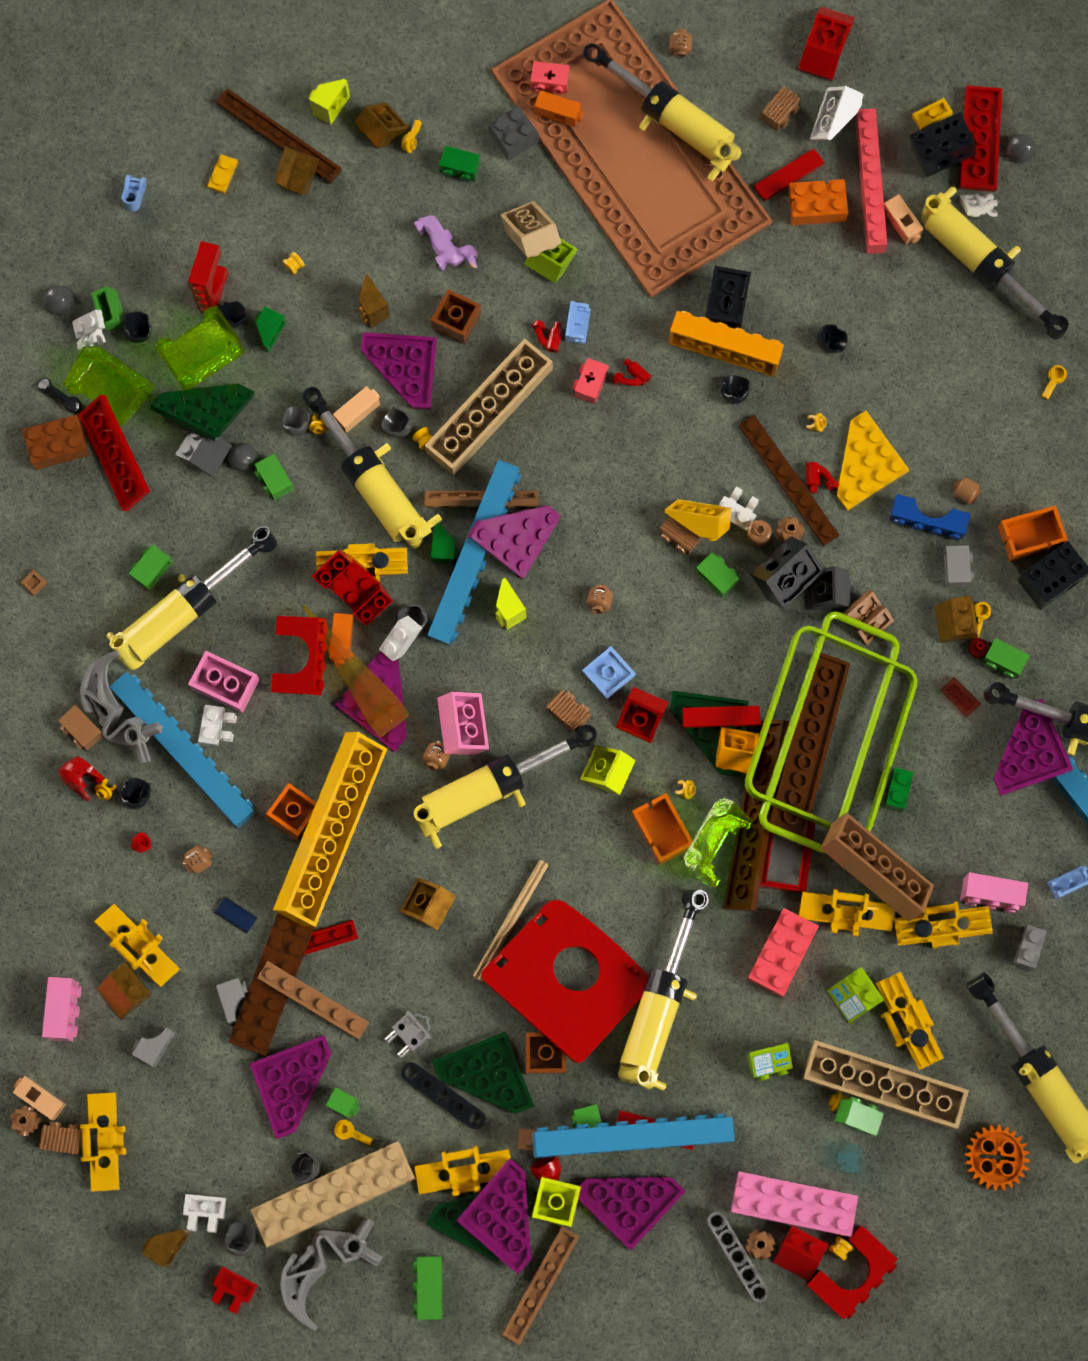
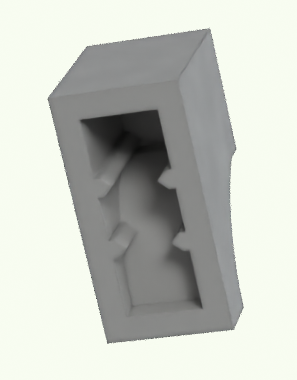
M240 978L216 985L227 1022L230 1025L236 1023L238 1006L246 998L245 993H248L246 982H241Z
M165 1028L155 1038L145 1039L142 1037L141 1040H137L133 1045L132 1055L155 1068L175 1032Z

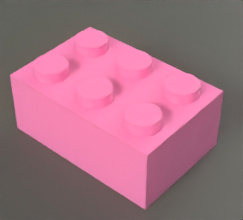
M205 651L188 685L191 690L243 713L260 679L257 674Z
M450 692L438 697L445 754L477 755L489 750L481 693Z
M969 872L963 878L960 901L965 902L966 906L976 907L977 904L984 905V907L989 906V910L1002 908L1006 913L1015 914L1016 911L1025 907L1028 883Z
M48 977L43 1038L50 1041L73 1042V1038L77 1037L78 1026L75 1025V1018H78L80 1013V1006H77V998L81 997L82 987L79 986V982L72 978Z

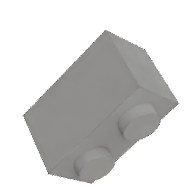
M969 545L945 547L946 587H969L971 581H974V570H971L970 563L973 562V553L969 551Z
M1030 925L1025 926L1013 965L1030 971L1036 969L1047 931Z

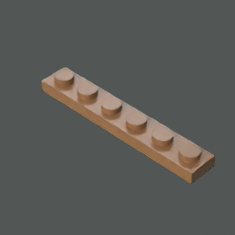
M425 491V506L432 508L449 506L451 508L468 506L475 508L480 506L485 491ZM514 491L515 494L512 501L507 502L506 505L508 508L515 506L527 508L538 506V491Z
M267 961L257 978L358 1040L369 1024L365 1019Z
M563 1226L561 1227L505 1328L503 1336L518 1345L521 1344L580 1236Z

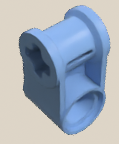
M127 175L125 178L122 200L125 208L130 212L138 210L141 205L146 188L145 177L140 179Z

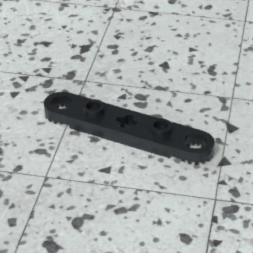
M411 1062L403 1066L401 1070L402 1078L468 1127L480 1129L484 1126L486 1117L480 1109L416 1063ZM414 1067L417 1070V1075L414 1078H408L405 1073L407 1068ZM440 1091L448 1092L447 1096L449 1098L447 1101L445 1099H443L442 1101L439 1100L440 1096L438 1095V1093ZM474 1113L479 1114L482 1118L478 1125H473L470 1122V1117Z

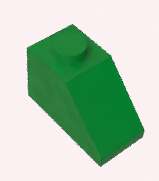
M264 306L263 310L258 312L255 321L265 351L269 353L286 320L284 315Z
M437 523L434 526L431 562L454 564V560L458 559L459 548H456L455 540L444 527Z

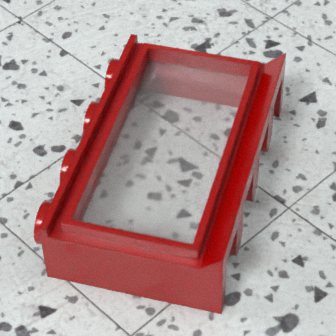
M809 821L805 838L812 841L815 823ZM770 832L760 887L802 894V891L806 892L812 849Z

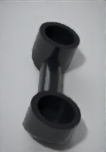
M42 378L38 381V390L43 394L50 392L66 403L70 413L77 414L82 410V403L78 398L69 397L55 388L49 378Z

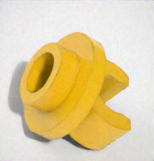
M822 413L808 416V419L814 421V423L807 425V428L811 431L822 432L826 427V418Z
M314 414L311 417L309 430L315 434H322L327 431L328 427L322 419L318 420V414Z
M104 779L102 784L98 783L95 786V793L102 800H109L116 789V785H113L111 788L106 786L108 779Z
M683 780L678 781V784L682 785L683 789L681 791L675 790V793L685 799H691L696 793L694 782L692 780H687L686 782Z
M841 1092L832 1094L829 1099L830 1109L835 1112L839 1107L841 1098H849L842 1096Z

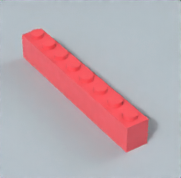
M876 108L859 109L856 113L855 124L866 254L885 253L887 234Z

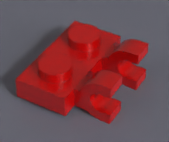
M222 1266L212 1284L217 1287V1290L211 1301L219 1305L225 1292L235 1297L229 1311L237 1314L243 1301L248 1304L250 1303L258 1285Z

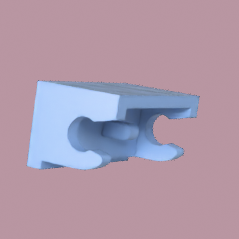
M570 302L565 342L586 344L591 311L588 304Z
M1086 866L1078 867L1047 882L1055 900L1088 885V874L1086 871L1088 868Z

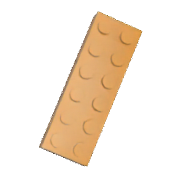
M686 311L676 312L670 329L668 343L775 377L784 344H781L776 339L768 340L756 333H746L741 328L733 329L721 322L714 323L705 317L698 318L692 316L691 313Z

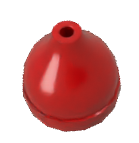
M558 1156L544 1157L535 1162L530 1169L539 1181H541V1177L559 1181L561 1163Z

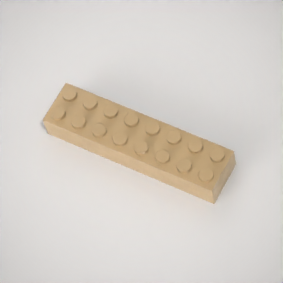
M524 339L425 444L426 453L454 476L553 370V361Z
M816 1040L812 1043L801 1079L802 1081L841 1092L842 1094L952 1130H957L969 1092V1090Z
M397 1141L251 1209V1212L264 1243L269 1248L416 1178L400 1142Z

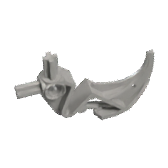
M118 650L102 656L88 668L80 687L81 702L85 712L93 714L96 711L100 718L99 724L103 726L102 734L104 738L110 742L135 746L140 764L151 761L145 742H148L151 736L162 733L161 729H163V726L159 722L147 725L139 717L127 719L121 726L115 729L124 707L116 701L109 688L107 669L109 663L114 658L120 656ZM97 703H99L107 709V716H105L103 710L100 706H98Z
M364 1217L355 1234L328 1230L319 1231L314 1235L312 1244L307 1247V1251L298 1259L295 1265L293 1263L298 1255L295 1253L291 1255L282 1272L281 1293L287 1310L301 1323L314 1331L318 1328V1325L306 1313L305 1301L311 1286L326 1273L327 1264L321 1240L325 1238L344 1263L361 1257L378 1267L383 1256L366 1247L367 1242L365 1241L375 1222ZM353 1240L359 1243V1250L355 1253L349 1249V1244ZM310 1256L316 1258L312 1269L297 1273V1268ZM297 1278L301 1279L300 1283L297 1282ZM293 1295L297 1296L295 1300L292 1298Z

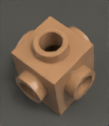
M786 517L778 523V527L775 530L778 540H781L782 544L791 536L801 541L804 533L803 524L798 522L797 517L792 519L791 517Z
M22 1106L21 1110L15 1109V1113H12L10 1118L11 1129L17 1130L18 1135L29 1136V1132L36 1133V1129H39L41 1122L40 1113L33 1112L34 1108ZM23 1117L26 1118L25 1124H21Z
M759 1229L748 1234L749 1239L745 1240L747 1243L745 1249L749 1257L753 1255L754 1259L760 1258V1260L770 1257V1252L774 1250L773 1245H775L771 1234H766L765 1231L760 1233ZM758 1241L764 1242V1247L762 1249H759L757 1247Z

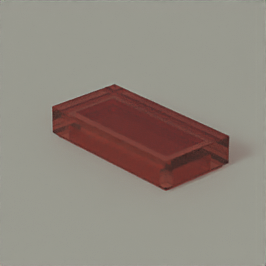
M955 677L940 689L966 718L981 705Z

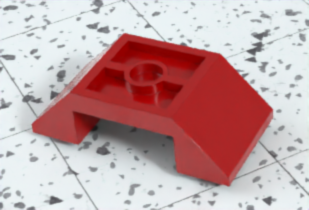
M821 6L806 42L798 70L833 81L848 34H850L855 17Z
M341 550L334 553L312 575L323 588L329 587L352 608L353 615L366 627L393 602L392 597L379 580L353 556Z

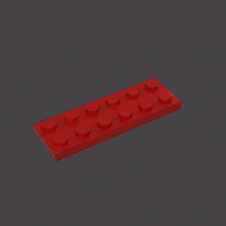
M966 85L963 118L975 140L977 155L961 162L959 189L996 192L1002 88Z
M99 395L79 414V418L122 511H128L150 493V490L106 395Z

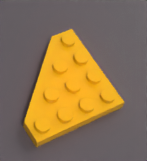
M864 411L850 421L836 495L846 511L909 472L906 464L867 411Z

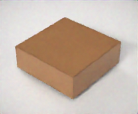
M33 569L20 583L35 596L47 584V581Z

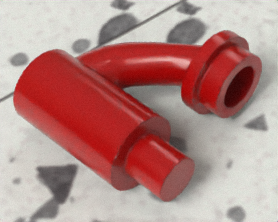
M535 320L531 327L535 329L540 344L546 351L558 353L563 333L561 330L562 323H554V327L550 328L547 340L542 332L545 330V323Z
M627 358L623 364L628 367L627 371L635 379L624 378L625 374L618 372L614 375L612 381H614L615 385L620 383L628 386H644L651 379L652 375L636 361L632 362Z
M818 462L806 463L807 487H810L811 494H816L817 487L820 486L819 474H822L827 480L825 482L827 490L838 489L839 481H835L824 466L819 465Z

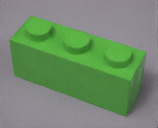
M417 1257V1261L413 1262V1273L417 1274V1282L413 1283V1294H417V1303L413 1304V1314L417 1315V1320L443 1319L442 1257Z

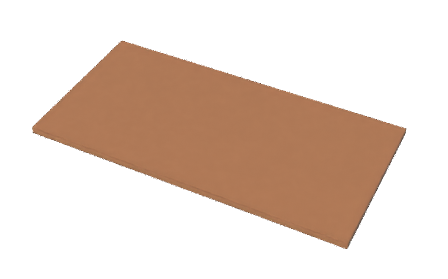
M606 0L492 68L491 73L515 107H521L539 133L541 144L646 293L652 298L773 223V220L731 162L725 171L721 170L715 180L711 181L708 179V175L715 167L710 163L711 161L662 124L652 120L645 131L641 130L639 126L646 117V114L641 109L646 98L602 65L598 67L584 58V48L588 44L600 45L608 53V57L650 88H653L660 81H664L679 92L614 0ZM597 49L592 51L593 58L598 54ZM533 61L570 66L567 94L554 95L581 103V110L584 113L581 122L578 121L576 127L534 114V105L539 92L531 90Z

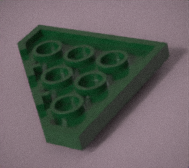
M238 383L160 393L151 403L150 410L216 442L251 401L255 391Z
M672 691L670 712L683 727V708L748 706L749 701ZM746 726L726 727V728H731V729H737V730L745 731V727H746ZM721 727L684 728L720 775L739 777L740 771L724 770L716 767V753Z
M506 1032L432 1060L437 1077L442 1082L514 1114L534 1107Z
M526 1185L528 1204L535 1189ZM480 1192L435 1206L426 1223L427 1225L496 1262L499 1261L500 1258L457 1221Z

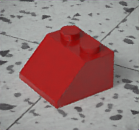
M633 687L616 728L651 743L669 702Z
M791 1225L773 1263L810 1281L829 1244Z

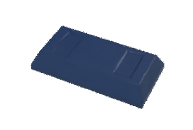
M227 897L223 899L214 912L246 934L258 918Z

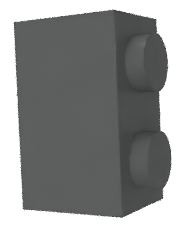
M190 430L175 455L186 466L213 477L232 448V445L221 437L215 442Z
M837 566L825 568V572L806 588V610H840L850 607L849 570Z

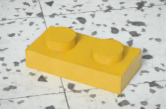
M942 98L913 113L912 118L919 130L952 116L953 111L946 100Z
M220 154L207 185L208 189L225 194L238 160Z

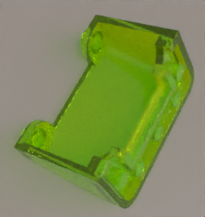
M217 305L207 308L203 312V321L175 340L162 338L154 346L183 390L191 389L242 356L246 351L240 338Z
M83 346L63 382V385L67 387V391L73 395L84 394L93 401L99 395H106L120 426H124L129 422L155 388L151 381L99 346Z
M721 798L714 803L684 856L686 873L691 878L713 888H716L720 880L714 874L717 868L710 863L727 833L737 834V830L743 827L749 829L753 822L735 802Z

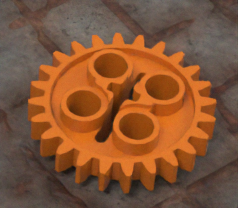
M989 1125L988 1131L984 1127L981 1128L982 1134L975 1132L976 1139L969 1138L972 1145L965 1146L970 1150L969 1153L964 1154V1156L969 1157V1160L964 1162V1164L971 1166L967 1172H974L971 1179L979 1178L978 1185L985 1182V1189L992 1185L993 1191H997L999 1185L1003 1191L1005 1190V1184L1009 1188H1013L1012 1181L1019 1184L1020 1182L1017 1177L1025 1178L1022 1170H1029L1024 1165V1163L1030 1162L1029 1159L1025 1158V1155L1030 1152L1023 1150L1027 1143L1020 1144L1022 1136L1015 1138L1016 1131L1008 1133L1009 1127H1005L1003 1131L1001 1130V1125H997L996 1130H994L992 1125ZM985 1141L990 1142L992 1145L990 1152H986L983 1149ZM1005 1143L1010 1144L1012 1147L1010 1154H1006L1003 1151ZM998 1153L1000 1157H1013L1015 1160H999L996 1163V1159L980 1158L979 1155L992 1156ZM984 1161L991 1165L988 1173L982 1170V1163ZM1004 1163L1011 1167V1172L1008 1175L1002 1171Z

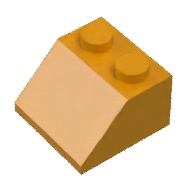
M721 727L716 753V767L747 773L759 734Z

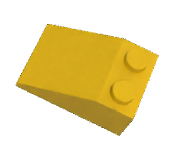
M677 499L665 509L667 515L708 541L718 540L730 529L731 507Z

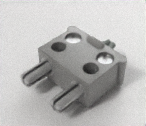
M406 1011V1015L392 1027L394 1030L385 1037V1041L390 1043L399 1035L407 1044L398 1052V1056L403 1058L411 1050L415 1051L425 1041L432 1039V1035L429 1033L430 1024L428 1021L430 1018L427 1015L422 1016L419 1013L413 1014L410 1011ZM416 1016H419L421 1019H426V1025L428 1027L427 1029L416 1018ZM401 1024L405 1026L403 1030H400ZM414 1039L418 1041L416 1045L412 1043Z

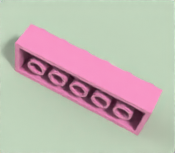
M737 1172L730 1213L851 1237L858 1196Z

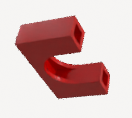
M201 241L188 284L198 310L203 314L210 315V313L215 314V309L219 305L228 277V271L226 267L218 265L221 256L219 245Z
M277 616L275 635L300 637L303 639L309 649V659L306 666L298 673H273L271 692L321 696L324 689L323 672L325 670L324 653L327 649L325 642L328 631L327 619L319 617Z
M859 1225L847 1241L862 1254L867 1262L868 1275L865 1282L856 1289L845 1290L836 1285L822 1270H819L806 1284L842 1320L845 1318L849 1320L857 1311L855 1307L859 1302L863 1304L870 1297L868 1292L873 1287L877 1289L884 1281L882 1277L885 1273L890 1274L897 1267L895 1262L898 1258L863 1225Z

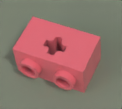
M533 61L531 90L567 94L570 66Z
M587 358L586 363H582L579 373L581 376L579 380L576 379L573 384L574 397L595 404L608 374L609 365Z

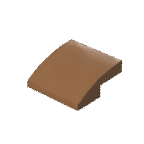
M871 590L864 593L843 612L847 616L882 631L894 622L887 608L881 605ZM849 625L865 645H868L877 637Z

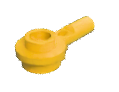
M415 120L411 132L405 134L402 139V149L406 150L407 153H411L416 148L417 141L415 137L422 124L420 120Z
M1055 365L1049 370L1048 377L1050 381L1041 396L1042 398L1048 400L1056 384H1060L1066 379L1067 371L1063 366Z
M978 602L974 605L978 630L977 638L980 636L983 620L988 619L991 615V608L985 602Z
M340 1120L335 1125V1134L340 1139L346 1140L352 1137L369 1146L373 1141V1138L356 1131L349 1120Z

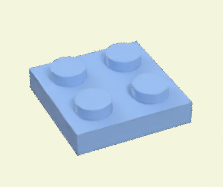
M611 646L582 670V673L607 700L636 676V673Z

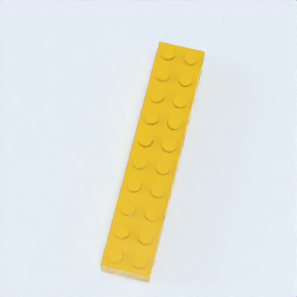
M345 732L273 908L274 911L302 926L316 927L387 748L359 732Z

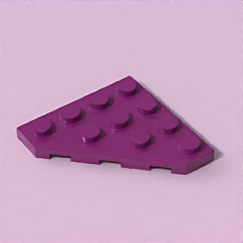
M363 332L361 352L412 409L431 410L437 337Z
M548 505L476 521L467 537L517 577L524 579L561 518V515Z
M380 651L335 706L393 752H396L407 739L399 658L392 661Z
M1043 699L1037 701L1045 704ZM1022 709L993 777L1000 797L1073 771L1071 762L1051 718Z
M325 1035L250 1063L276 1139L293 1134L298 1129L332 1055Z
M509 1158L457 1221L518 1275L531 1260L525 1171Z
M672 1177L586 1179L580 1185L578 1200L631 1251L686 1191Z

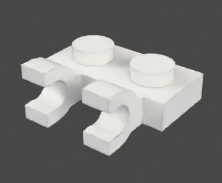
M992 193L984 196H979V194L960 195V203L967 215L978 217L980 214H986L987 212L989 216H997V211L993 210V207L998 206V202L993 200L994 195Z
M94 310L72 321L75 337L79 339L77 342L78 350L85 348V346L86 350L94 348V343L103 344L106 342L102 334V329L105 328L101 310Z
M736 486L731 497L727 498L724 496L718 506L731 507L730 522L747 532L749 525L757 516L752 512L758 505L759 500L752 496L746 508L737 504L743 490Z
M205 705L198 742L218 746L219 740L233 742L234 734L229 731H221L222 722L236 724L237 716L235 713H224V707Z
M186 1194L183 1215L189 1216L187 1230L197 1231L198 1217L209 1218L207 1232L217 1233L218 1219H224L226 1198Z

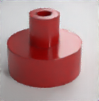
M981 638L972 640L969 645V653L975 658L984 657L989 649L988 643Z
M140 832L132 837L131 849L133 851L144 853L151 848V840L147 834Z

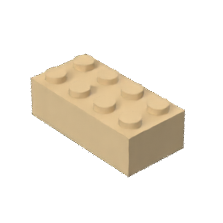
M535 201L501 214L507 235L527 258L536 257L540 252L552 250L561 244L556 224Z

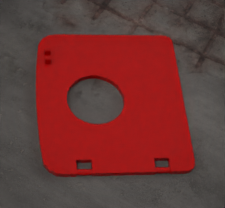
M552 900L545 904L481 973V979L487 986L577 1064L586 1060L642 998L648 978L646 972L607 934L580 912L561 900ZM543 916L547 920L540 927L536 921ZM574 947L581 948L595 957L599 966V977L592 987L583 991H573L565 988L558 982L554 974L553 965L555 958L563 950ZM503 957L507 962L500 968L496 963Z

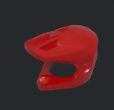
M80 756L65 762L58 769L62 782L86 802L90 798L84 790L87 786L82 777L87 775L95 778L96 783H101L105 779Z

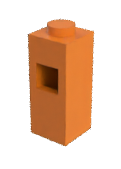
M541 90L534 105L535 115L576 127L578 121L581 122L584 113L581 110V103Z
M334 613L329 655L330 661L334 662V665L344 666L345 663H350L354 625L352 614Z

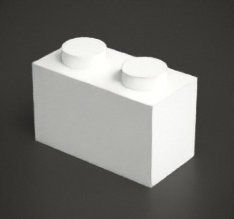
M409 616L402 618L395 624L379 650L392 661L397 660L406 653L422 627Z

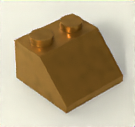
M387 102L365 106L355 121L360 131L377 148L388 146L410 128Z
M285 146L274 182L299 194H308L319 159Z
M367 274L364 277L359 297L360 308L358 310L365 325L369 324L373 328L389 318L390 314L388 303Z
M970 595L951 598L935 606L940 643L978 637L974 602Z
M417 878L399 912L438 931L456 896L440 885Z
M126 962L110 973L97 988L120 1020L152 996L151 992Z
M178 1230L153 1236L152 1239L148 1238L143 1245L145 1250L142 1254L161 1267H169L191 1232L188 1230Z

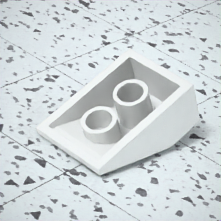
M847 86L827 88L809 140H831L858 112L862 105L863 94Z

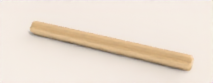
M539 860L474 972L473 977L476 980L482 981L481 973L483 969L499 953L548 867V863Z

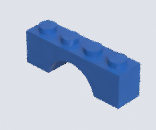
M897 494L889 520H892L896 525L903 526L907 524L911 525V528L921 531L926 529L933 535L944 534L948 535V538L952 540L963 539L966 534L971 513L952 509L941 518H930L920 512L915 498Z

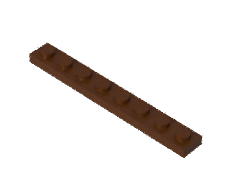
M228 88L216 100L218 106L282 151L287 146L318 158L319 162L315 174L329 184H332L342 172L340 166Z
M754 415L739 424L741 431L823 547L840 536L756 416Z

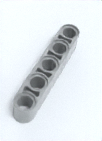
M720 1212L711 1213L707 1218V1225L749 1297L755 1302L765 1301L768 1297V1289L725 1216ZM714 1215L719 1216L722 1220L719 1227H714L711 1224V1218ZM725 1233L732 1236V1242L729 1245H725L721 1241V1237ZM735 1251L742 1253L743 1259L740 1263H735L732 1260V1254ZM745 1269H750L753 1272V1278L750 1281L744 1280L742 1276ZM756 1287H761L764 1291V1295L760 1299L755 1298L753 1295Z

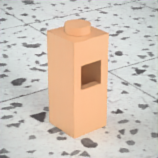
M898 194L885 202V215L907 245L910 242L914 244L919 241L924 229L902 197Z
M366 386L337 410L333 417L347 433L380 405V396L374 389L370 390Z
M24 1076L23 1079H18L14 1085L15 1090L13 1093L53 1121L56 1120L66 1106L63 1101L27 1076Z

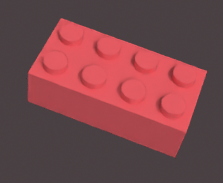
M783 908L747 981L783 998L819 926Z

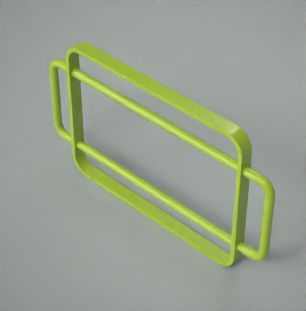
M836 611L830 612L825 616L820 629L806 626L793 635L745 778L746 791L753 798L763 802L759 813L761 826L769 832L820 853H825L821 850V844L770 824L767 821V814L770 805L827 829H830L832 824L827 820L773 799L824 641L827 640L886 666L838 818L849 811L893 670L902 672L910 681V687L865 826L868 831H871L918 682L917 676L912 669L896 662L900 645L895 636ZM837 619L892 644V651L889 659L827 633L831 620ZM801 633H810L817 636V640L766 795L753 787V775Z

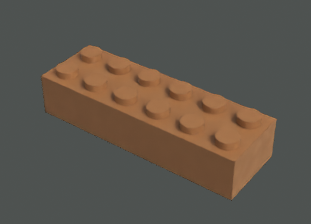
M848 813L832 822L821 850L908 922L924 913L934 887L930 881Z

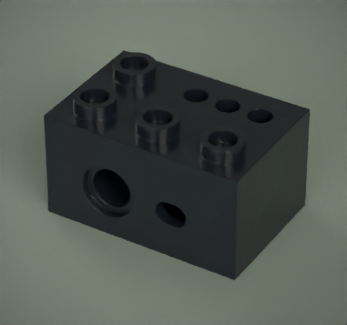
M961 112L909 135L912 149L926 178L977 155L975 140Z
M714 266L705 318L714 323H724L727 327L733 329L741 328L751 272Z
M791 536L750 574L766 599L784 609L822 575L825 570L809 545Z
M1067 541L1024 571L1017 581L1038 608L1042 610L1086 579L1088 576V565L1069 541Z

